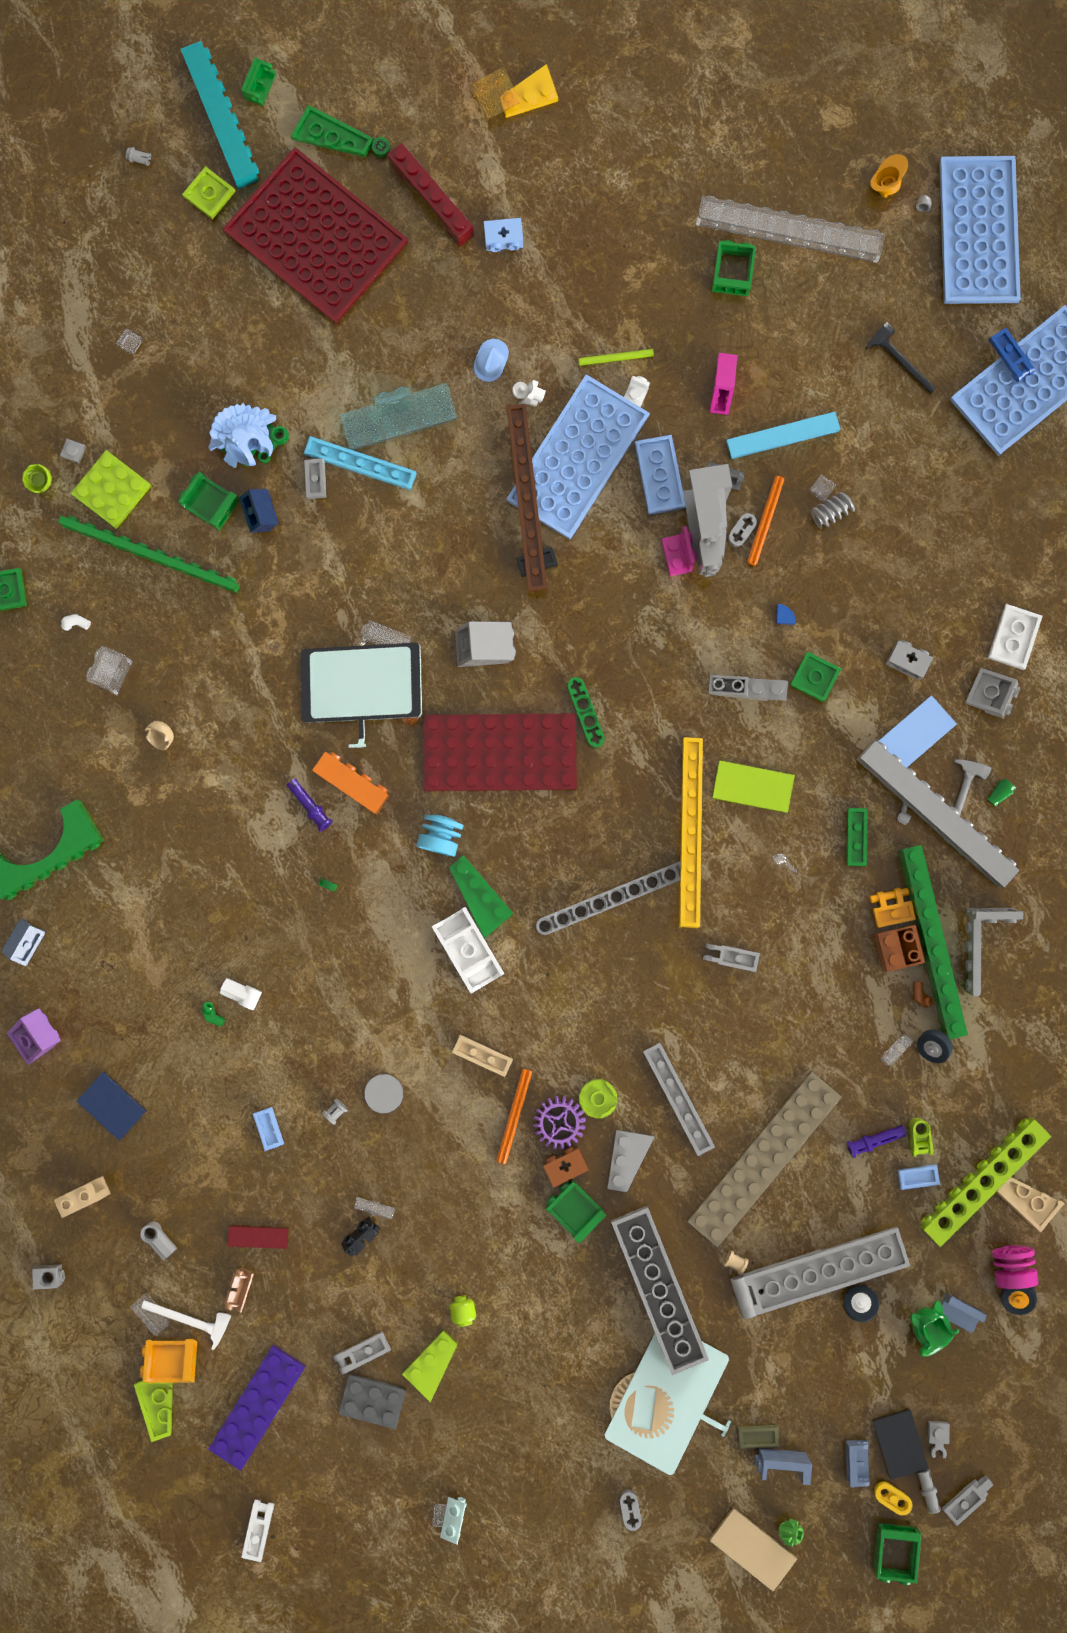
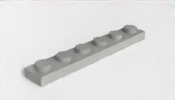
M659 1042L644 1050L643 1053L697 1156L715 1148L661 1043Z

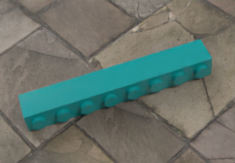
M199 41L181 48L237 188L241 189L258 182L259 180L256 175L259 173L258 167L255 162L252 163L250 157L253 156L249 146H244L245 136L242 129H237L238 119L235 112L232 114L229 108H232L228 96L224 97L223 95L225 88L222 81H218L216 78L219 74L215 64H210L209 59H212L208 47L204 48L202 42Z

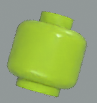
M465 1295L455 1297V1301L449 1305L451 1321L457 1324L458 1327L473 1324V1320L476 1318L474 1301L466 1299Z

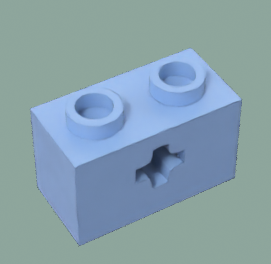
M521 218L484 221L486 251L498 252L501 249L518 250L523 248Z

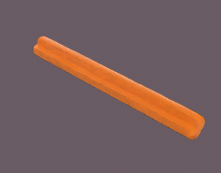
M775 476L747 559V563L750 565H756L784 483L783 477Z
M522 1069L496 1160L498 1163H507L532 1075L531 1070Z

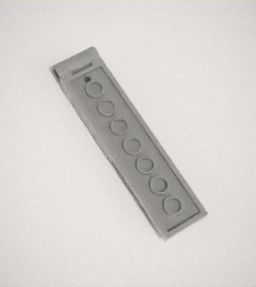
M893 1227L831 1248L812 1251L744 1273L743 1275L733 1277L731 1283L742 1318L748 1319L909 1267L910 1263L898 1227Z

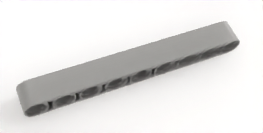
M680 862L538 920L536 924L537 931L542 935H548L680 881ZM666 870L674 872L673 880L669 881L665 878ZM649 877H653L657 881V885L654 888H650L646 883ZM630 885L638 886L639 893L637 895L630 894ZM613 892L621 894L620 902L616 903L611 900ZM595 899L603 901L604 906L601 910L593 907ZM578 906L584 907L586 910L585 916L578 917L575 914V909ZM562 913L568 916V922L563 925L557 921V916ZM542 921H548L551 927L549 931L543 932L540 930L539 924Z

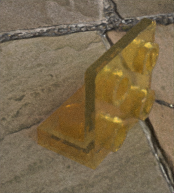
M504 67L471 83L469 91L472 97H477L487 119H491L520 103V99Z

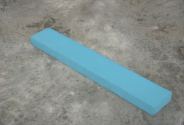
M836 412L727 439L726 443L730 458L734 459L840 431Z
M311 436L304 451L305 456L314 459L323 458L326 463L410 491L417 474L414 470Z

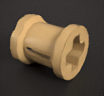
M730 1250L723 1266H729L736 1270L739 1275H742L747 1268L749 1260L735 1255L734 1251Z

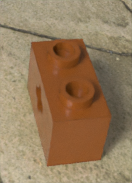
M568 1147L563 1150L564 1154L558 1157L554 1154L545 1159L546 1162L543 1163V1167L553 1188L589 1170L578 1147ZM562 1161H565L566 1163L570 1162V1164L568 1165V1169L565 1170L564 1167L560 1168V1166H562Z

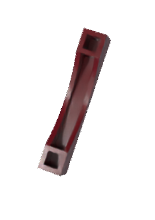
M403 143L387 154L389 165L401 179L406 181L425 200L447 233L459 247L474 236L473 225Z

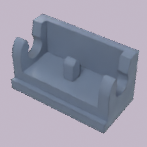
M845 1440L846 1472L849 1486H869L868 1441Z

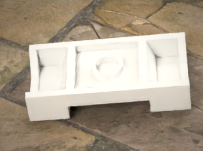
M466 907L432 926L470 993L475 992L505 974Z

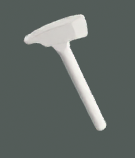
M145 1300L141 1307L209 1333L213 1341L212 1350L220 1342L231 1318L230 1314L217 1313L216 1322L207 1323Z

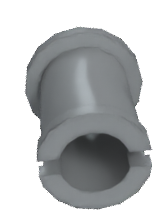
M132 147L127 149L126 159L129 162L135 161L149 166L150 162L148 160H151V154L135 150Z

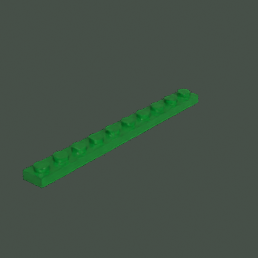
M68 515L67 518L63 516L59 518L58 523L63 528L236 594L239 591L240 586L236 583V579L225 576L223 578L218 576V572L211 569L207 571L202 570L200 565L190 562L189 565L177 556L173 555L172 558L165 556L166 553L159 549L152 551L148 549L149 546L143 543H131V539L125 536L118 538L113 536L114 533L109 530H97L96 526L91 523L85 522V525L79 523V520L75 517Z

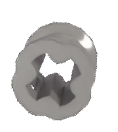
M336 1098L334 1104L322 1113L335 1125L337 1123L336 1120L344 1112H347L348 1109Z

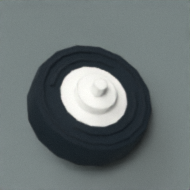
M857 1285L846 1292L843 1299V1307L846 1314L852 1320L867 1322L877 1315L879 1300L871 1288Z

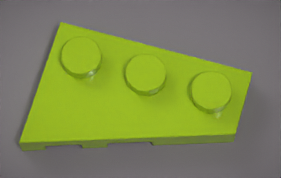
M444 1329L402 1373L429 1402H431L458 1344Z
M143 1380L134 1383L151 1442L170 1436L172 1434L173 1383H145Z

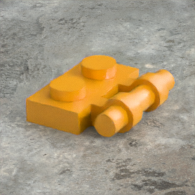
M894 888L893 891L885 893L880 891L876 895L869 896L871 903L878 902L880 906L873 909L877 928L916 920L912 901L904 902L903 896L909 895L908 888ZM896 899L897 904L887 906L886 900Z

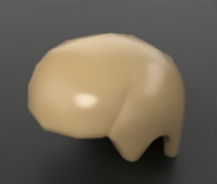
M153 721L146 727L145 731L148 730L146 739L155 748L164 751L173 742V732L164 722Z

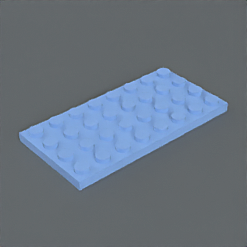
M1015 156L941 157L939 166L944 304L1019 303L1021 298Z
M1066 305L1018 343L1035 369L1033 374L1026 375L1022 381L1017 383L1000 357L950 398V401L997 456L1002 454L1067 401ZM1019 364L1018 368L1022 370L1023 366Z
M585 375L532 458L539 521L571 540L650 413L590 376ZM515 484L506 501L518 508Z

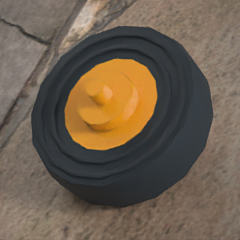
M1034 1287L1022 1289L1002 1288L1000 1298L1002 1305L1012 1314L1026 1315L1036 1307L1037 1294Z

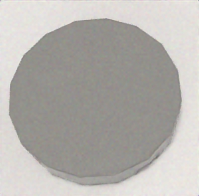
M379 1074L373 1077L365 1088V1100L368 1106L373 1111L379 1113H389L395 1110L403 1099V1087L400 1081L389 1074Z

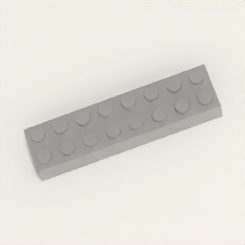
M642 1207L611 1220L671 1374H677L708 1361V1356L648 1207Z

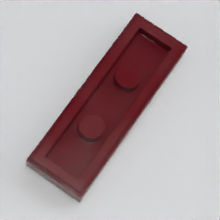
M230 1225L228 1247L287 1249L288 1228Z

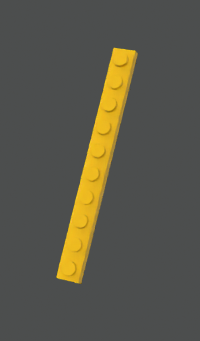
M684 737L682 743L679 927H700L703 738Z

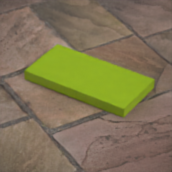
M719 761L712 799L788 813L795 775Z

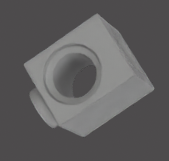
M62 1264L42 1265L32 1269L33 1289L58 1288L64 1282L65 1272L62 1270ZM47 1272L52 1274L53 1281H49L46 1278Z

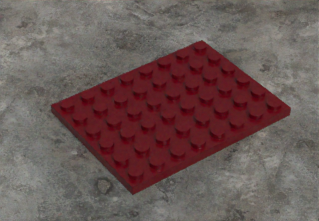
M296 147L293 148L222 229L226 235L334 324H337L408 243V239Z

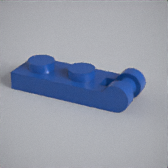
M1007 328L990 337L989 342L1008 367L1013 379L1017 383L1022 381L1026 375L1029 376L1035 372L1033 365ZM1019 364L1023 366L1022 370L1018 368Z

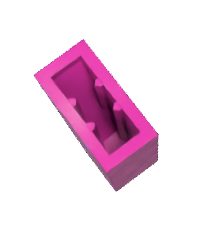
M718 354L710 413L729 414L735 386L737 355Z

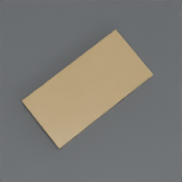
M732 1507L709 1538L714 1545L772 1591L776 1589L797 1560L795 1555L735 1507Z

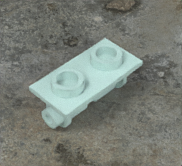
M448 1497L440 1538L457 1545L461 1535L460 1530L467 1504L464 1498L459 1497L458 1500Z

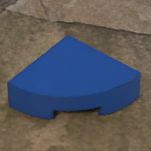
M777 605L776 624H796L795 616L787 606Z

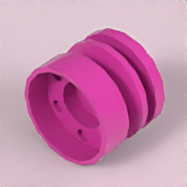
M1010 1245L992 1250V1257L996 1258L993 1261V1265L1002 1267L994 1272L997 1287L1022 1289L1038 1285L1037 1270L1027 1267L1036 1263V1259L1032 1257L1035 1255L1034 1248Z

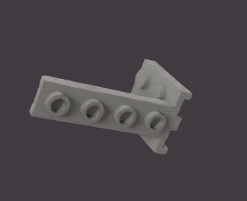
M966 908V916L969 917V921L966 922L968 941H966L965 947L966 952H968V960H966L965 968L968 972V979L965 981V988L968 994L972 996H979L981 994V921L997 923V920L1005 921V923H1017V919H1023V911L1014 908Z

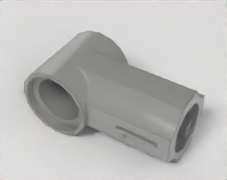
M149 1222L141 1230L142 1240L149 1243L163 1261L177 1249L162 1231L158 1222ZM147 1228H153L156 1233L155 1236L148 1235Z

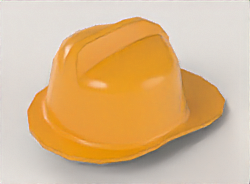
M901 154L891 155L886 158L871 179L870 185L872 189L878 191L883 198L896 193L901 187V179L908 168L907 158Z

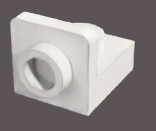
M632 376L624 398L641 407L650 383L641 376Z

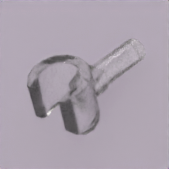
M778 853L773 857L774 862L778 866L784 863L793 873L796 874L798 872L789 863L784 854Z

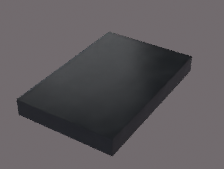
M909 1408L872 1419L891 1480L929 1469L912 1412Z

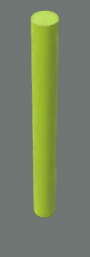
M653 349L584 357L579 358V366L653 357L654 353Z

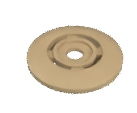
M635 1372L621 1379L614 1388L610 1399L611 1418H613ZM643 1386L657 1389L652 1429L632 1427L636 1391L628 1397L624 1415L631 1431L634 1430L636 1435L639 1432L640 1437L644 1433L645 1438H648V1433H650L652 1439L654 1438L653 1432H655L657 1437L660 1436L657 1429L662 1434L665 1433L661 1427L662 1425L667 1430L670 1428L664 1422L666 1421L670 1424L673 1422L667 1418V1416L674 1418V1414L668 1413V1411H674V1408H668V1405H673V1402H667L671 1398L670 1396L665 1397L667 1393L662 1392L663 1389H659L657 1386Z

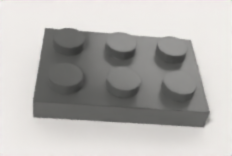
M350 1373L339 1414L396 1430L407 1388Z

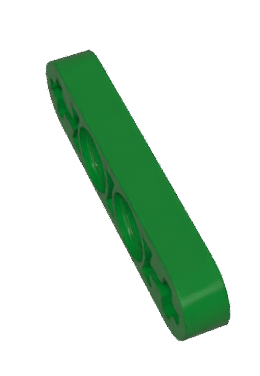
M573 677L568 682V692L589 746L599 748L605 740L603 731L585 683L581 678ZM573 682L581 684L579 687L580 694L584 692L585 695H579L574 698L573 695H577L576 689H571ZM578 700H587V708L580 709L577 706ZM586 717L594 718L595 724L591 727L584 724ZM598 728V730H595V734L597 737H601L599 744L591 742V739H593L592 732L588 734L587 731Z

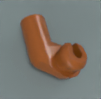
M913 981L914 1000L925 1008L933 1006L934 999L923 992V982Z

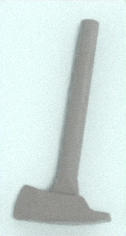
M954 760V763L960 764L962 770L965 771L964 780L954 807L958 810L959 816L971 781L975 775L985 780L990 774L991 767L967 760Z

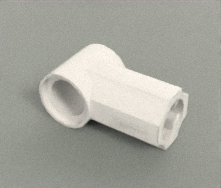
M226 978L220 994L238 1001V1004L254 1010L262 993L253 987L244 986Z

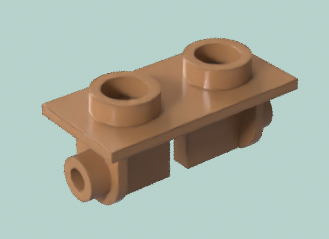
M243 1267L233 1272L230 1287L234 1288V1291L228 1290L224 1301L225 1309L232 1310L234 1308L242 1313L253 1277V1274Z

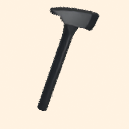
M887 322L872 337L865 349L868 350L872 346H881L886 349L931 394L936 387L889 341L888 338L895 334V330Z

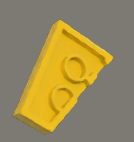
M547 64L500 97V103L506 118L558 102V96Z

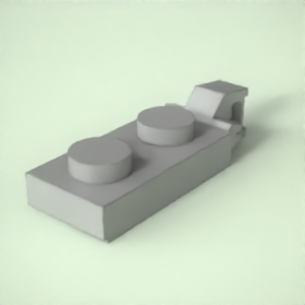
M986 1475L978 1481L976 1479L973 1480L942 1507L943 1511L956 1526L959 1525L986 1501L988 1495L986 1491L993 1486V1483Z

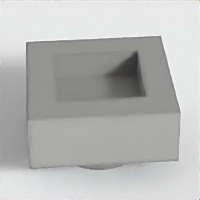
M66 439L60 456L63 459L80 464L86 446Z

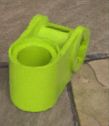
M913 1118L909 1122L912 1157H916L919 1154L933 1155L934 1152L930 1125L921 1118ZM919 1123H922L923 1130L921 1132H916V1126Z

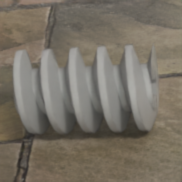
M839 492L837 497L832 496L830 500H825L824 504H819L817 508H812L811 516L818 528L822 529V524L825 527H829L828 520L834 524L836 522L835 516L840 520L842 519L841 513L847 516V509L854 512L855 508L849 496Z

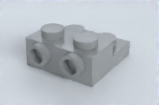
M980 668L966 704L1004 719L1005 714L1009 715L1012 710L1013 704H1010L1012 698H1017L1019 694L1018 680Z

